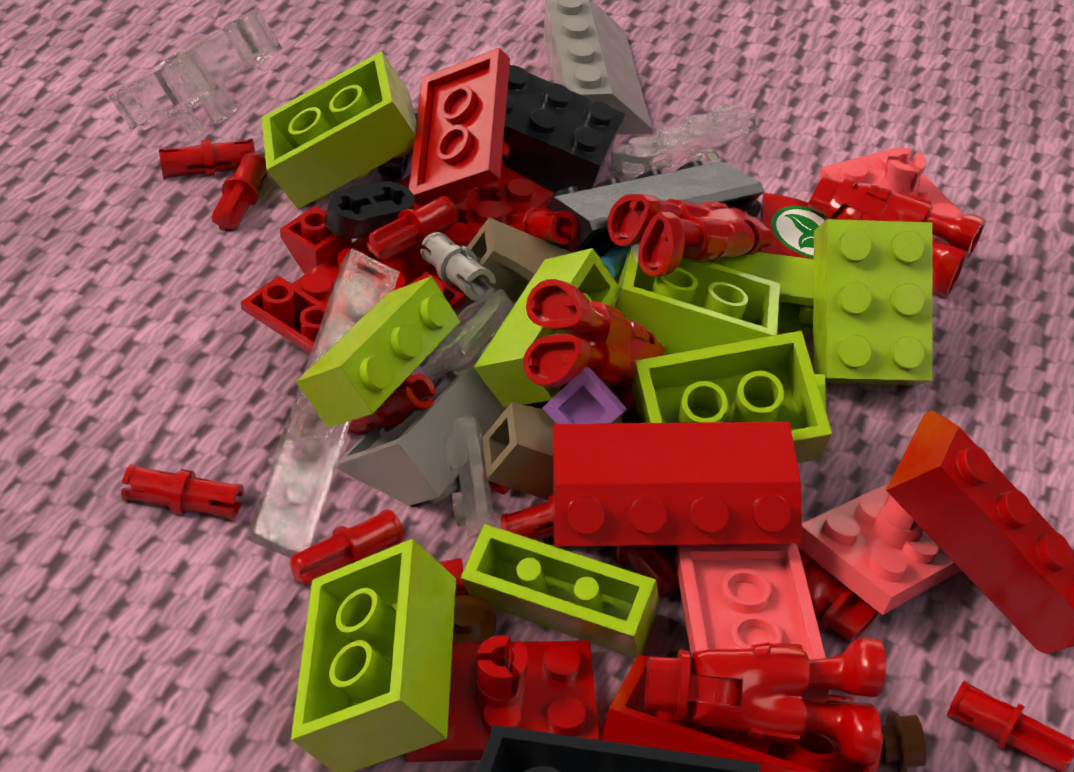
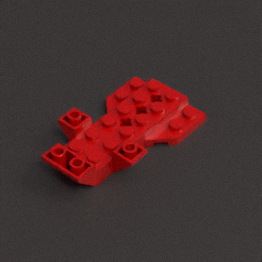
M502 165L500 180L448 197L457 209L458 221L456 224L448 226L439 232L447 235L452 242L461 248L462 245L467 247L488 218L507 224L506 215L512 210L527 211L534 206L546 207L554 193ZM410 175L399 181L398 184L409 189ZM414 203L413 210H416L422 206H419L416 203ZM315 205L280 228L281 239L304 275L292 284L280 276L276 277L242 300L241 309L315 358L320 359L372 307L391 291L432 276L453 311L465 303L466 295L458 291L460 288L454 284L453 286L447 285L438 276L436 268L422 258L420 249H426L431 253V250L423 245L419 248L410 246L386 260H377L374 253L369 252L367 248L369 236L352 242V239L341 238L333 234L324 224L326 211Z

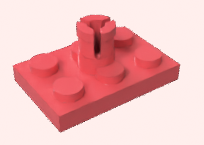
M893 148L821 167L820 180L824 175H827L841 182L848 177L854 180V184L857 182L875 183L895 193L897 191L907 192L910 195L931 201L933 206L932 212L952 217L964 215L923 174L926 167L925 157L920 152H917L913 156L912 162L910 161L913 149ZM932 234V241L949 245L945 240Z
M889 483L803 522L802 544H797L801 551L882 615L962 571L886 491Z
M797 544L677 545L675 563L691 657L693 652L699 650L748 649L751 645L769 642L801 644L803 650L808 655V659L826 658ZM807 688L802 693L801 698L828 699L830 690Z

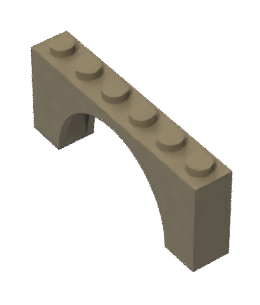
M492 218L487 219L467 246L476 255L478 263L488 268L495 276L496 284L489 283L484 279V282L494 288L493 293L489 297L509 311L512 310L545 259L573 253ZM616 386L608 387L609 390L618 398ZM511 402L482 437L486 478L488 481L548 500V496L553 494L552 424L556 423L544 409ZM620 416L613 423H623L622 417Z

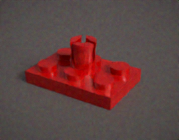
M500 48L421 77L409 190L413 193L417 205L423 206L439 196L450 197L500 180L501 166L505 163L502 161V156L508 157L509 145L503 139L510 58Z
M499 635L490 637L483 641V643H452L447 739L406 753V762L481 760L493 725L600 740L590 640L521 642L517 640V642H511V636Z

